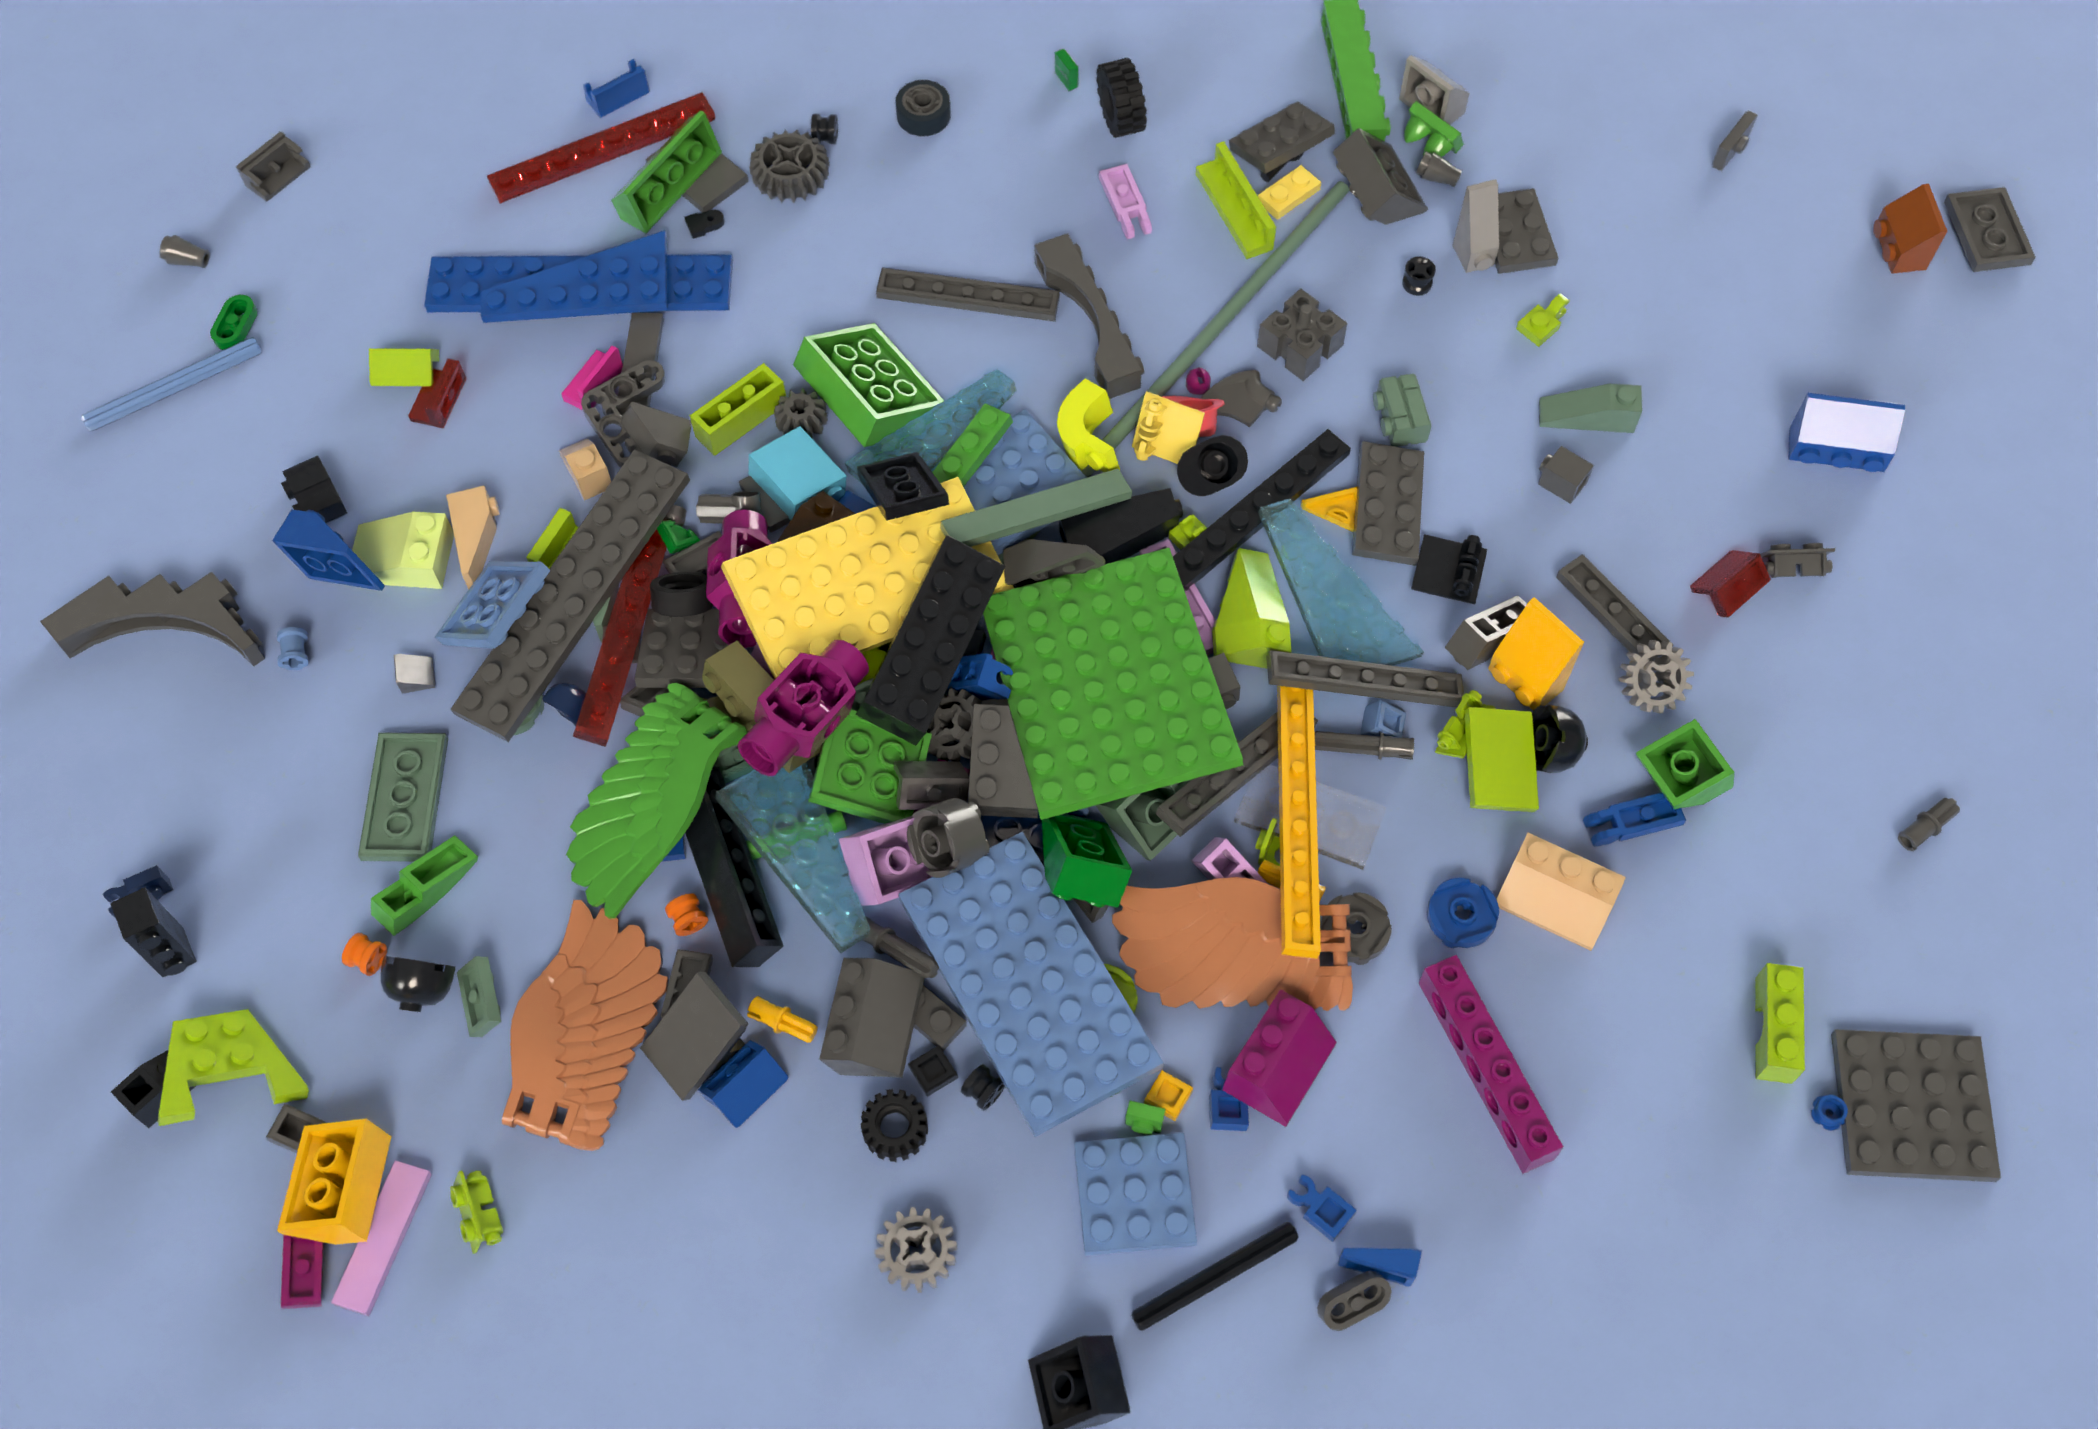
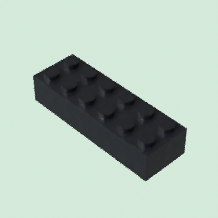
M946 535L937 549L855 715L916 746L926 734L1006 566Z

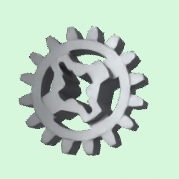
M1649 640L1648 646L1640 643L1637 644V654L1631 652L1626 654L1631 660L1629 665L1621 664L1620 668L1626 671V676L1620 677L1619 681L1627 683V687L1621 691L1622 694L1632 696L1629 703L1637 707L1640 706V710L1649 713L1651 710L1656 713H1663L1664 706L1667 709H1676L1674 700L1685 701L1686 698L1682 693L1683 689H1692V685L1687 683L1686 679L1694 676V672L1687 671L1685 668L1690 664L1691 660L1684 657L1680 658L1684 650L1678 647L1672 648V643L1662 641L1660 644L1659 641ZM1662 655L1661 658H1660V657H1656V659H1655L1654 661H1649V660H1648V658H1650V657H1652V656ZM1659 692L1664 693V695L1661 697L1650 698L1651 696L1656 697Z
M911 1207L909 1217L905 1218L898 1211L896 1212L897 1222L895 1224L889 1221L884 1222V1227L888 1233L887 1235L877 1234V1242L884 1247L875 1249L876 1258L885 1259L878 1266L881 1273L891 1271L887 1278L891 1285L900 1279L902 1291L906 1292L910 1284H915L917 1292L920 1293L923 1289V1283L928 1282L934 1289L937 1287L936 1276L939 1275L945 1279L949 1277L945 1265H955L956 1259L949 1252L957 1250L956 1241L948 1240L954 1234L952 1227L942 1229L944 1224V1217L942 1215L932 1220L930 1209L926 1208L922 1216H917L915 1207ZM910 1227H921L920 1230H907ZM937 1237L941 1242L939 1258L932 1251V1246L935 1244ZM893 1242L900 1248V1253L896 1257L897 1260L895 1262L891 1257ZM922 1244L923 1253L921 1255L918 1252L910 1254L909 1247L911 1245L917 1248ZM915 1269L926 1270L922 1273H910L912 1270Z

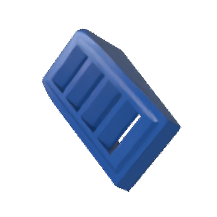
M1343 1248L1338 1265L1360 1273L1375 1271L1387 1281L1409 1287L1417 1276L1422 1250Z

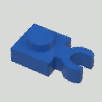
M1217 1067L1213 1076V1084L1217 1090H1211L1209 1095L1210 1130L1247 1131L1249 1126L1248 1105L1222 1090L1225 1079L1221 1075V1067Z
M1302 1174L1298 1182L1306 1188L1307 1193L1305 1195H1298L1290 1189L1287 1193V1198L1296 1206H1306L1308 1210L1303 1218L1333 1242L1357 1210L1328 1186L1320 1194L1316 1191L1313 1180Z

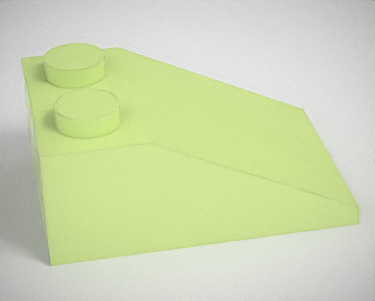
M413 511L359 524L352 551L384 585L442 589L454 532L445 513Z

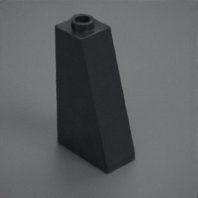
M1171 488L1132 496L1131 499L1059 520V533L1062 543L1087 545L1105 559V564L1124 560L1168 537L1169 531L1179 525V518H1183L1182 505L1179 499L1174 500Z

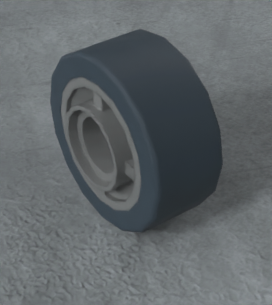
M916 80L907 83L899 90L895 98L897 121L901 128L909 134L916 136L937 134L947 127L951 119L950 95L937 82Z

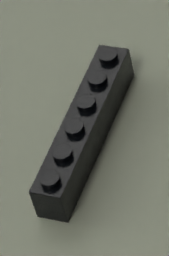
M713 767L700 808L685 834L731 966L760 967L784 945L719 767Z

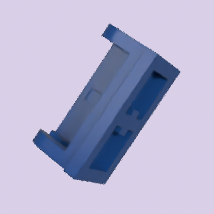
M634 59L628 61L629 72L594 90L591 89L589 82L583 85L586 101L600 118L650 93L645 70L641 65L636 67Z
M988 653L962 656L947 689L953 688L958 692L963 689L981 700L1008 699L1011 689L1004 684H999L996 676L998 672H1002L1004 675H1013V671L1009 666L992 659L993 655Z

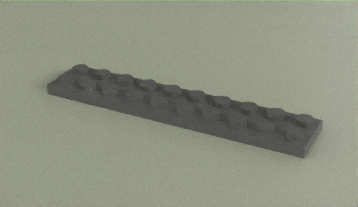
M635 449L550 567V572L544 579V586L531 597L526 604L525 613L515 620L509 628L506 640L495 649H492L450 710L454 715L507 742L511 740L595 616L689 483L690 478L687 473Z

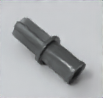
M1943 798L1927 812H1920L1917 815V820L1898 834L1900 844L1909 851H1915L1930 836L1940 834L1941 827L1960 812L1957 801L1953 798Z

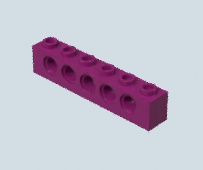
M1457 955L1426 967L1420 978L1419 985L1522 1174L1555 1160L1564 1147Z

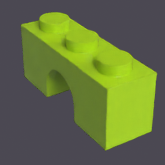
M1767 963L1755 977V1011L1763 1012L1762 1034L1760 1040L1755 1045V1077L1758 1080L1793 1084L1805 1071L1804 967Z

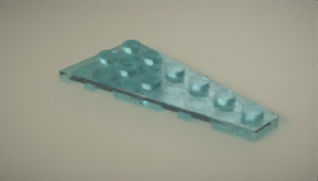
M998 369L986 374L980 380L960 390L954 396L937 404L923 415L911 420L905 426L885 436L881 441L844 462L848 473L861 483L857 473L858 466L914 452L919 453L933 472L985 403L1000 409L1017 392L1014 381Z
M806 762L790 773L782 767L775 776H766L753 770L717 791L715 799L840 954L869 936V924L857 892H854L848 877L849 871L845 861H842L838 850V842L825 807L808 802L814 778Z

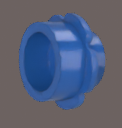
M1835 1095L1819 1096L1813 1101L1812 1105L1814 1108L1811 1110V1116L1816 1124H1821L1824 1129L1830 1131L1840 1128V1125L1845 1124L1844 1120L1847 1117L1848 1109L1840 1097ZM1826 1110H1830L1832 1116H1828Z

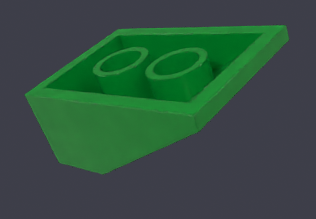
M1069 814L1043 819L1045 878L1052 894L1063 900L1069 901L1075 898L1087 901L1096 907L1108 905L1118 908L1132 869L1109 825L1104 822Z

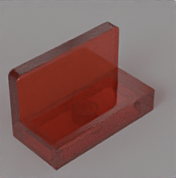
M448 358L442 370L433 369V385L421 387L408 415L410 421L444 429L467 380L460 361Z
M1732 550L1692 583L1690 588L1693 593L1710 595L1718 615L1728 618L1771 579L1760 553Z

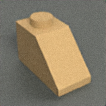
M587 438L559 450V454L584 501L606 490L611 483L608 469L592 441Z

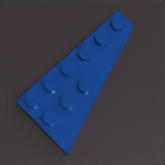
M664 230L482 290L480 314L483 323L666 311V232Z

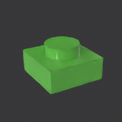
M1130 1100L1125 1125L1132 1126L1131 1129L1140 1134L1152 1135L1153 1132L1161 1134L1166 1109Z

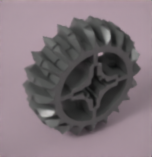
M785 129L784 133L780 135L773 132L772 138L763 137L762 144H756L755 151L751 152L749 169L755 187L759 188L761 194H767L770 200L776 197L779 198L781 203L785 199H791L794 203L798 197L806 200L808 193L816 195L817 188H823L824 180L828 179L829 158L827 157L824 145H820L818 138H811L808 132L800 135L798 129L794 133H788Z

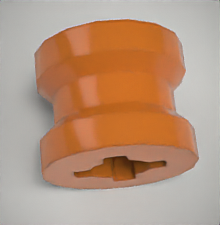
M688 893L670 901L665 907L668 918L673 919L675 922L673 928L678 936L691 935L702 929L708 922L705 912L701 911L698 907L700 902L696 894Z
M356 933L349 939L343 950L342 963L348 967H359L361 973L372 976L380 969L383 956H386L387 946L380 941H369V937L363 933Z

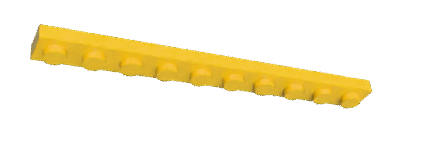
M1277 686L1282 955L1317 959L1321 953L1313 690Z

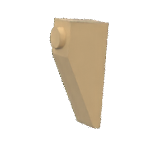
M485 486L446 494L461 574L468 589H470L483 570L497 530L494 516L500 515L495 496L489 497Z

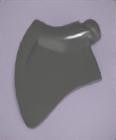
M1256 370L1242 371L1228 376L1216 383L1200 398L1223 400L1225 404L1218 408L1217 415L1234 418L1248 427L1259 418L1263 411L1268 409L1271 412H1276L1277 407H1280L1282 403L1281 397L1276 396L1272 390L1261 383L1260 372Z

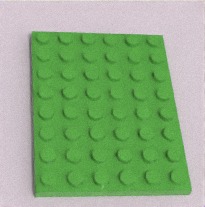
M1170 548L1112 562L1096 569L1088 570L1085 573L1067 574L992 594L983 616L996 661L1009 666L1013 671V675L999 673L1002 683L1011 689L1007 701L1041 820L1243 766V757Z

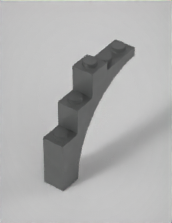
M212 572L184 591L175 581L169 584L159 574L132 593L124 583L117 586L111 577L107 576L40 621L70 659L93 645L120 635L161 629L196 632L217 639L238 651L253 666L265 659L258 649L262 642L251 629L244 631L240 627L244 624V621L236 612L240 608L233 599V597L238 595L226 579L220 582Z

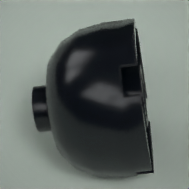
M1540 705L1536 707L1532 712L1536 771L1560 773L1574 767L1588 746V737L1582 720L1572 710L1555 705Z
M384 955L380 982L385 994L390 999L400 1002L399 1009L421 1012L422 1005H435L444 999L452 985L456 966L445 965L443 972L444 965Z

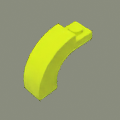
M1086 378L1066 396L1058 412L1057 427L1066 455L1081 471L1088 465L1095 471L1101 470L1104 473L1115 469L1120 470L1114 448L1092 435L1097 426L1113 413L1107 391Z

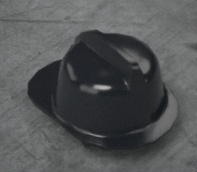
M1225 435L1210 438L1189 448L1178 461L1177 475L1180 484L1192 495L1201 497L1212 495L1235 484L1243 477L1247 470L1248 456L1246 449L1240 441Z

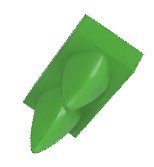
M1417 101L1409 108L1411 118L1405 127V142L1418 141L1429 134L1431 136L1425 145L1423 155L1427 151L1431 154L1436 152L1441 157L1450 150L1457 153L1464 144L1461 133Z

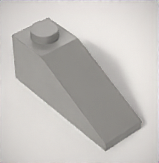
M1496 179L1470 185L1466 188L1453 242V248L1466 273L1485 270L1494 266L1499 249L1498 183Z

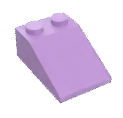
M912 816L872 827L839 839L857 906L879 905L896 899L899 893L932 877L926 873L929 869L923 863L917 864L908 846L907 828L913 824L914 818H911Z

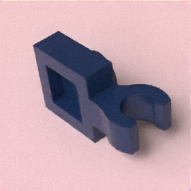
M156 865L124 879L125 885L110 888L103 893V896L108 902H112L146 887L158 900L163 894L173 891L170 879ZM112 907L108 908L109 913L115 917Z

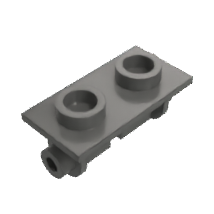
M1823 543L1804 544L1803 549H1791V544H1776L1770 546L1771 550L1760 554V558L1768 557V562L1764 563L1763 569L1764 574L1770 575L1771 578L1795 577L1796 565L1800 564V577L1825 576L1826 573L1832 572V561L1827 560V554L1835 552V548H1823Z

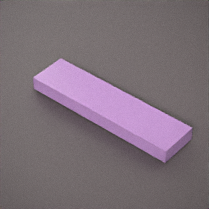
M394 1161L376 1201L367 1242L357 1243L331 1301L332 1304L370 1316L432 1176L430 1171L400 1161Z

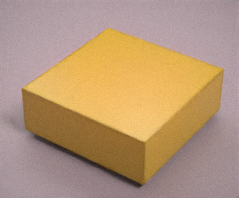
M1161 1070L1144 1099V1104L1166 1109L1165 1116L1176 1121L1191 1096L1193 1087Z

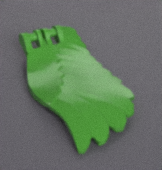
M679 683L668 684L667 689L670 691L669 693L656 695V702L648 703L642 707L645 715L635 721V726L638 727V730L625 738L630 747L621 749L615 754L618 764L604 771L601 776L604 784L596 787L587 795L590 807L577 814L570 826L577 834L566 853L569 860L576 864L571 872V881L583 887L589 886L585 891L588 903L594 907L605 903L604 912L605 916L609 919H614L618 916L639 887L680 841L700 808L708 779L720 752L726 748L738 745V742L747 733L746 727L738 722L732 723L730 716L716 707H709V703L690 688ZM718 734V735H717L715 738H713L712 740L709 739L710 737H712V736Z

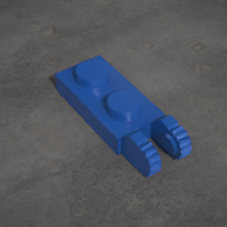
M1661 792L1610 805L1608 809L1590 813L1583 818V823L1586 828H1590L1611 821L1612 829L1598 832L1591 837L1592 845L1598 847L1611 844L1616 840L1620 842L1682 826L1686 822V818L1682 809H1673Z

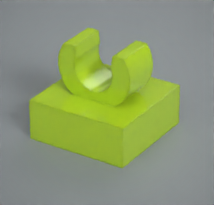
M1192 514L1170 530L1168 538L1181 550L1206 530L1207 527Z

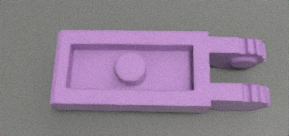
M1128 164L1099 171V180L1118 222H1121L1122 231L1126 239H1131L1135 236L1134 226L1130 220L1138 217L1141 230L1145 235L1152 233L1151 221L1146 212L1147 206Z

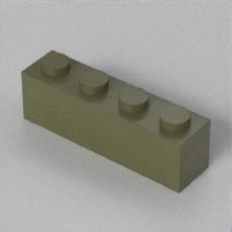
M738 641L712 655L704 663L702 679L705 687L711 693H716L720 697L727 711L733 717H738L746 726L748 732L756 724L754 715L758 697L774 680ZM822 745L810 758L793 755L783 768L788 773L792 772L819 754Z

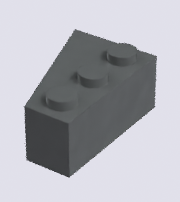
M974 704L968 803L974 802L977 804L982 816L1038 818V807L1009 706Z

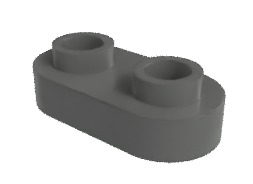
M1363 1272L1326 1292L1319 1300L1317 1307L1318 1315L1330 1329L1336 1331L1344 1330L1382 1310L1391 1298V1286L1378 1272Z

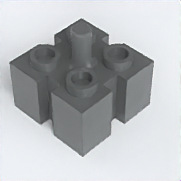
M1299 289L1284 303L1283 313L1276 310L1260 324L1257 347L1274 360H1277L1280 356L1286 360L1285 368L1304 381L1319 368L1321 355L1328 360L1343 346L1347 322L1329 309L1326 312L1318 310L1319 301L1304 290Z

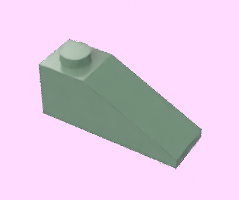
M1605 384L1541 397L1539 400V427L1634 433L1642 414L1641 386Z

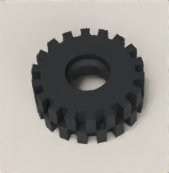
M1127 57L1099 64L1096 70L1098 76L1096 77V83L1098 84L1097 92L1100 96L1099 102L1100 107L1103 109V117L1106 119L1107 127L1110 128V134L1117 138L1144 131L1147 123L1145 116L1147 108L1144 104L1146 101L1145 95L1142 93V83L1139 82L1138 71H1135L1134 63Z

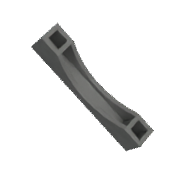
M1068 233L1034 244L1035 265L1046 286L1060 291L1072 299L1084 310L1093 323L1099 342L1094 369V377L1098 385L1107 391L1109 399L1141 388V375L1144 374L1142 361L1138 356L1134 357L1128 335L1126 333L1122 334L1119 329L1116 313L1113 310L1109 311L1103 289L1096 287L1091 267L1089 265L1085 266L1082 261L1083 257L1077 243L1073 244Z

